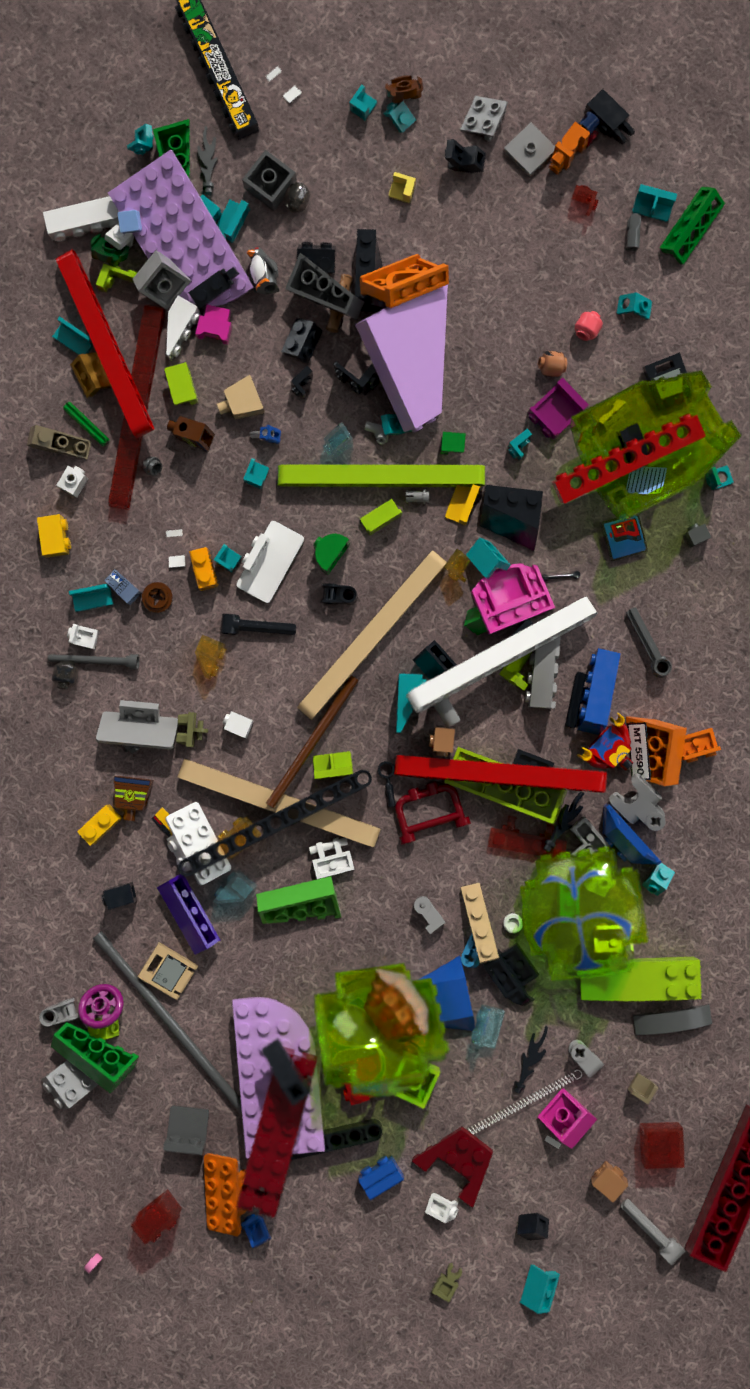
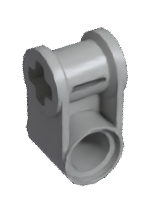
M70 998L45 1008L39 1016L41 1024L52 1026L78 1018L79 1013L76 1012L74 1006L75 999ZM46 1012H52L54 1020H48Z
M573 1040L569 1044V1053L589 1078L604 1066L603 1062L581 1040ZM577 1048L582 1051L580 1054L575 1051Z

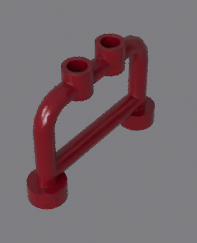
M437 782L425 785L426 789L419 791L418 787L407 790L408 795L398 799L395 805V812L402 832V837H399L401 845L416 841L415 832L454 821L456 828L471 824L469 816L465 817L459 795L453 786L448 784L437 785ZM445 791L450 794L455 809L454 813L407 826L403 812V805L405 803Z

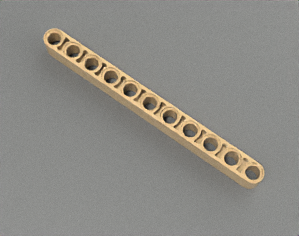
M430 552L298 705L297 708L312 720L320 712L329 699L333 697L352 675L354 670L358 668L377 646L379 641L389 632L391 627L396 624L415 602L416 598L421 595L440 573L447 562L436 552Z
M187 759L183 760L178 774V778L275 813L300 801L283 794L273 809L266 802L274 790L264 788L249 781L246 782V780L213 768L210 769V767ZM306 802L305 807L307 810L313 811L316 805ZM297 809L289 810L288 817L297 819L299 811ZM323 809L300 821L370 847H375L381 830L380 828L372 827V825L338 813L336 814L327 809Z

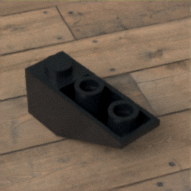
M279 1038L261 1049L279 1085L293 1106L310 1095L311 1087Z

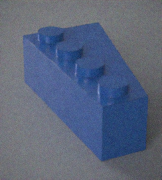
M598 648L595 654H591L589 665H592L586 677V683L588 684L582 697L584 702L579 713L577 730L600 735L607 727L621 653Z

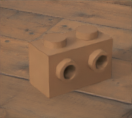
M434 728L433 735L429 736V747H432V751H436V755L448 756V752L453 753L455 729Z

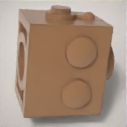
M607 1161L599 1169H596L591 1177L592 1185L612 1202L622 1195L628 1187V1181L623 1176V1171L617 1166L613 1167Z

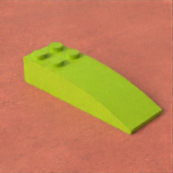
M460 747L457 748L453 758L454 760L500 763ZM445 780L444 782L554 825L568 791Z
M696 957L593 960L603 966L590 970H580L581 1000L667 1001L702 999L700 959Z

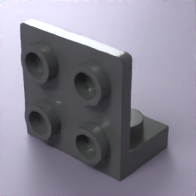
M172 1105L163 1151L202 1155L206 1145L209 1109Z

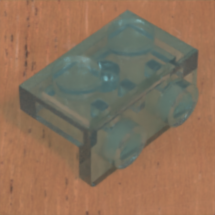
M482 1004L477 1013V1023L472 1031L471 1042L480 1048L483 1046L495 1048L505 1010Z

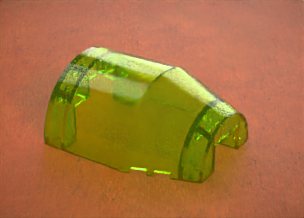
M702 370L678 374L676 377H660L658 380L647 382L646 380L639 381L571 417L572 437L584 466L590 464V460L601 455L603 458L609 455L608 451L616 447L622 449L616 432L635 423L639 425L642 435L652 430L655 432L662 430L661 426L666 423L672 422L674 424L679 422V417L688 413L690 415H697L706 437L644 466L667 468L662 487L648 494H638L637 491L628 493L626 490L629 478L628 473L596 489L606 506L620 520L627 521L697 484L741 438V434L733 421L730 420L724 423L709 399L708 393L712 386ZM679 427L677 430L679 438L684 435L682 427ZM662 435L659 439V443L661 446H664L667 440L666 437ZM624 455V461L628 463L626 456ZM611 460L606 463V469L610 472L614 468ZM594 469L588 472L590 480L596 477Z

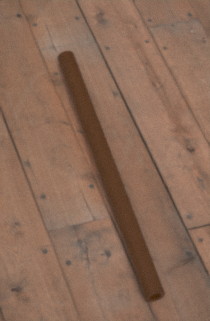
M350 676L267 800V805L274 809L358 683V679Z

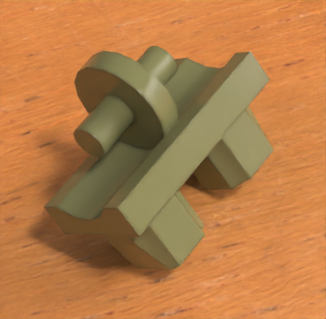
M188 712V714L178 715V725H186L187 733H177L176 743L186 745V747H194L195 732H197L196 740H202L203 733H208V729H203L204 721H198L196 728L197 713Z

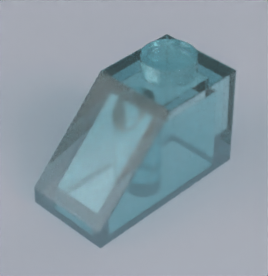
M343 422L337 425L324 438L325 445H323V448L328 456L332 454L336 458L353 447V438Z

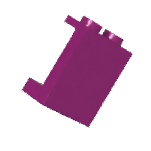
M562 377L556 386L534 406L529 408L527 413L529 414L528 418L535 425L538 423L542 428V433L547 438L551 437L554 440L587 409L589 404Z

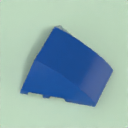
M460 955L408 985L411 1005L419 1013L417 1025L476 1031Z

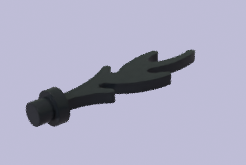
M580 792L574 798L570 808L569 805H564L560 814L559 826L554 825L550 840L546 839L544 842L543 850L550 853L551 849L556 847V840L572 827L568 823L574 820L583 809V806L579 805L577 809L576 806L585 794L584 792Z
M545 1026L544 1033L537 1043H534L535 1033L532 1034L528 1047L529 1057L522 1053V1073L520 1080H515V1087L513 1091L519 1094L526 1087L523 1084L525 1079L534 1073V1069L528 1070V1067L539 1062L546 1053V1049H543L541 1052H538V1049L543 1044L547 1035V1026Z

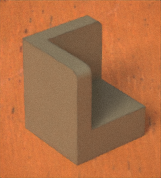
M638 1072L628 1087L632 1095L647 1104L650 1103L658 1089L653 1081Z

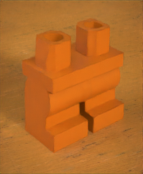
M574 122L562 138V141H558L555 145L549 169L557 175L563 168L567 170L574 159L576 151L582 153L586 148L590 132L577 122Z

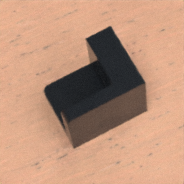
M539 1213L519 1215L517 1235L529 1241L548 1239V1218Z

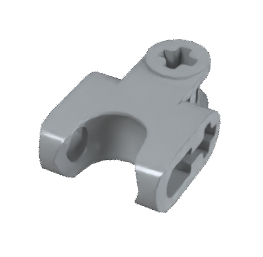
M639 773L631 777L632 785L637 790L635 796L626 798L615 792L609 797L613 807L630 823L634 824L640 819L649 829L654 831L661 830L665 826V813L657 804L662 800V797Z

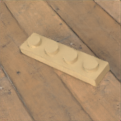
M480 883L461 887L480 964L499 959Z

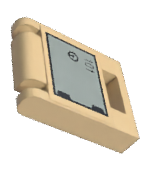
M158 942L140 971L138 978L178 1000L180 995L174 991L183 992L194 974L188 968L191 967L196 970L198 965ZM157 954L162 957V960L153 973L148 967Z

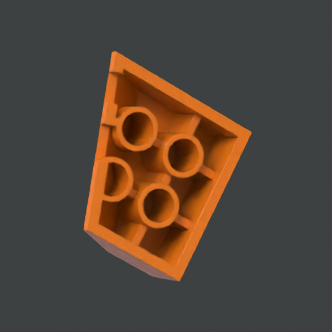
M626 716L627 723L646 722L651 780L646 781L662 786L678 784L687 728L655 719Z

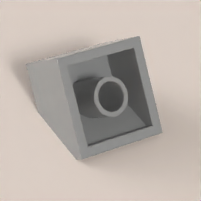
M155 250L133 278L140 293L167 310L177 296L191 282L169 258Z

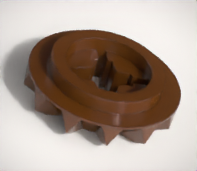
M154 582L144 589L142 601L148 610L162 613L169 609L173 594L164 583ZM160 590V596L165 600H159L158 603H155V599L150 595H157Z

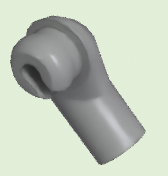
M366 422L365 431L374 433L378 444H385L388 441V435H384L382 425Z

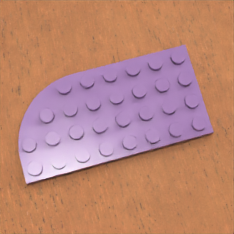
M169 150L108 192L119 212L130 210L140 212L142 231L133 232V235L147 258L149 259L157 250L169 258L191 280L179 295L183 299L196 305L188 292L223 268L225 271H228L235 267L239 275L232 279L234 284L231 285L230 289L207 305L220 306L230 303L255 288L172 150Z
M263 997L232 1000L246 1159L251 1154L273 1072L261 1049L279 1038L284 1047L295 1050L294 1055L302 1057L303 1052L316 1055L313 1035L301 1016L291 1007L277 1000ZM317 1063L313 1077H307L312 1079L310 1085L311 1093L307 1096L292 1154L325 1151Z

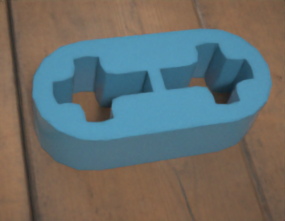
M473 934L470 935L461 956L462 964L469 968H476L480 964ZM469 956H472L473 962H470Z

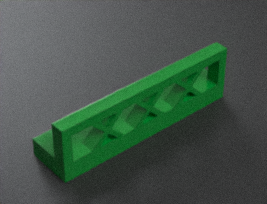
M701 187L659 248L663 253L672 254L679 264L684 265L725 205L724 200L715 188ZM715 199L717 205L713 210H711L712 202ZM704 214H706L705 222L703 225H701V218ZM695 230V237L690 241L691 232ZM683 245H685L684 253L681 256L678 251Z

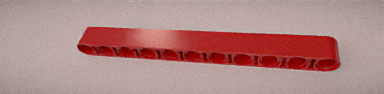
M72 249L57 257V264L133 435L138 439L153 431L154 425L76 252Z
M396 755L394 775L596 793H606L607 773L601 771Z

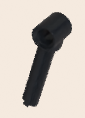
M222 614L220 633L238 635L239 631L295 635L296 624L243 620L236 614Z

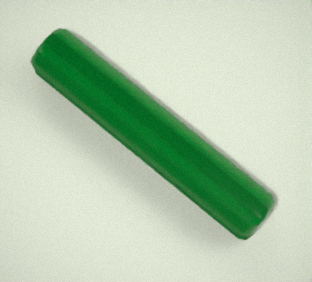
M67 402L64 405L63 410L101 446H105L109 442V438L71 402Z

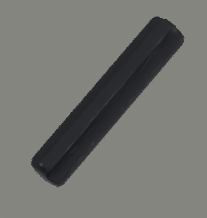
M576 672L566 727L575 728L577 725L586 673Z

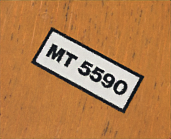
M646 722L627 723L631 739L630 747L632 748L629 752L630 760L633 762L631 777L639 773L645 780H651Z

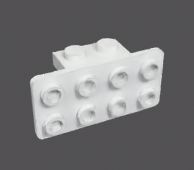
M271 521L265 533H261L259 537L256 536L251 544L253 549L250 554L246 553L242 561L244 571L237 582V587L265 603H270L303 544L304 537L276 521Z
M197 802L168 815L165 819L173 834L167 838L168 847L177 858V865L183 859L218 842ZM219 846L218 852L221 855H225L221 846ZM204 853L201 855V862L208 864L211 857L208 853ZM226 858L194 874V877L199 885H204L230 871L231 865ZM186 862L183 865V870L185 872L192 871L193 865L190 862Z

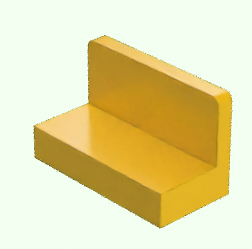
M474 484L472 487L457 485L445 518L466 525L480 487Z

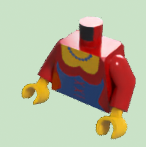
M617 713V720H614L612 717L610 718V721L615 725L610 724L587 749L582 747L584 754L582 756L577 754L579 758L585 760L592 767L600 769L614 768L619 764L626 771L632 766L633 762L626 756L632 749L630 747L631 739L628 728L624 723L625 718L620 713Z

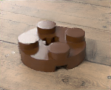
M410 75L394 78L389 86L388 83L385 85L386 96L391 98L393 103H400L403 99L409 98L419 99L422 96L423 81L420 77H417V80L412 79Z

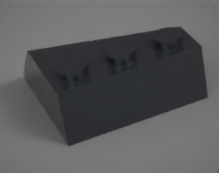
M485 485L480 527L535 551L543 491Z

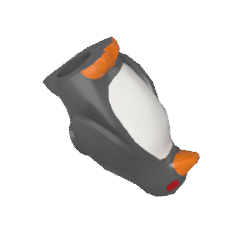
M260 247L248 250L247 254L251 258L250 281L255 287L253 291L262 294L279 292L276 280L278 277L277 263Z

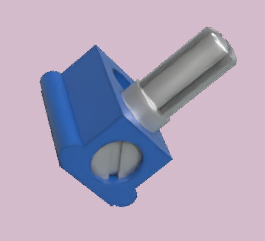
M270 425L260 427V431L250 432V438H260L275 444L280 443L281 430Z

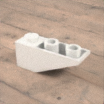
M177 296L168 311L166 355L171 361L173 357L179 355L181 351L180 345L183 340L186 341L189 338L190 328L193 324H197L200 316L198 307L180 296Z

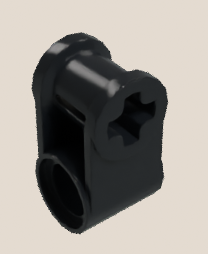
M331 583L322 584L324 590L321 603L352 605L358 599V594L352 586ZM345 592H354V597L351 600L344 599Z

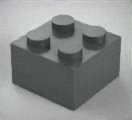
M265 150L242 181L245 190L275 211L296 184L297 178L296 172Z

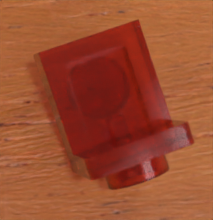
M576 185L571 199L589 205L586 216H590L591 211L596 210L599 202L596 199L598 192L590 190L585 185Z

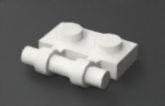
M334 838L333 841L323 844L319 842L315 846L309 847L311 854H319L318 859L312 860L317 879L354 870L350 850L342 852L341 849L342 846L348 845L347 838ZM335 848L336 854L325 856L324 851Z

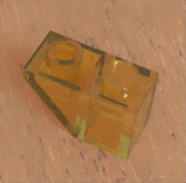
M202 635L195 654L205 678L211 680L212 676L216 677L219 670L217 666L219 659L223 660L227 649L224 648V643Z

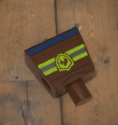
M181 416L177 421L169 420L167 424V430L173 432V435L179 441L209 452L215 433L206 424Z
M114 776L115 807L124 809L123 820L135 821L136 810L143 811L146 809L154 780Z

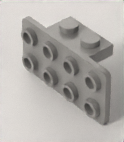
M121 700L119 704L120 713L105 711L102 714L96 735L98 743L158 749H172L174 746L178 719L161 717L159 704Z

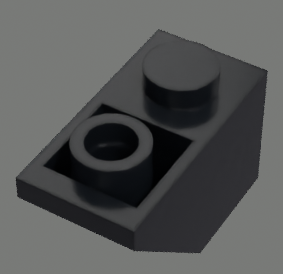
M133 882L110 887L104 890L102 895L103 905L107 906L108 910L137 901Z

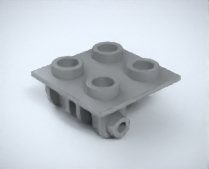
M475 96L460 130L482 134L485 136L484 139L490 142L495 137L496 129H499L503 114L506 113L508 101Z

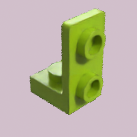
M103 263L96 286L99 291L107 293L108 288H111L114 282V277L112 276L134 283L133 278L137 272L132 270L124 271L119 266Z
M530 653L506 665L499 673L506 681L523 691L528 684L522 680L524 676L519 672L530 657Z

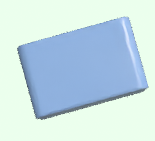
M130 210L117 213L121 233L142 231L139 211Z

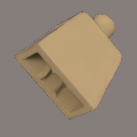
M250 375L225 389L224 393L227 400L217 403L220 414L232 411L235 419L265 413Z

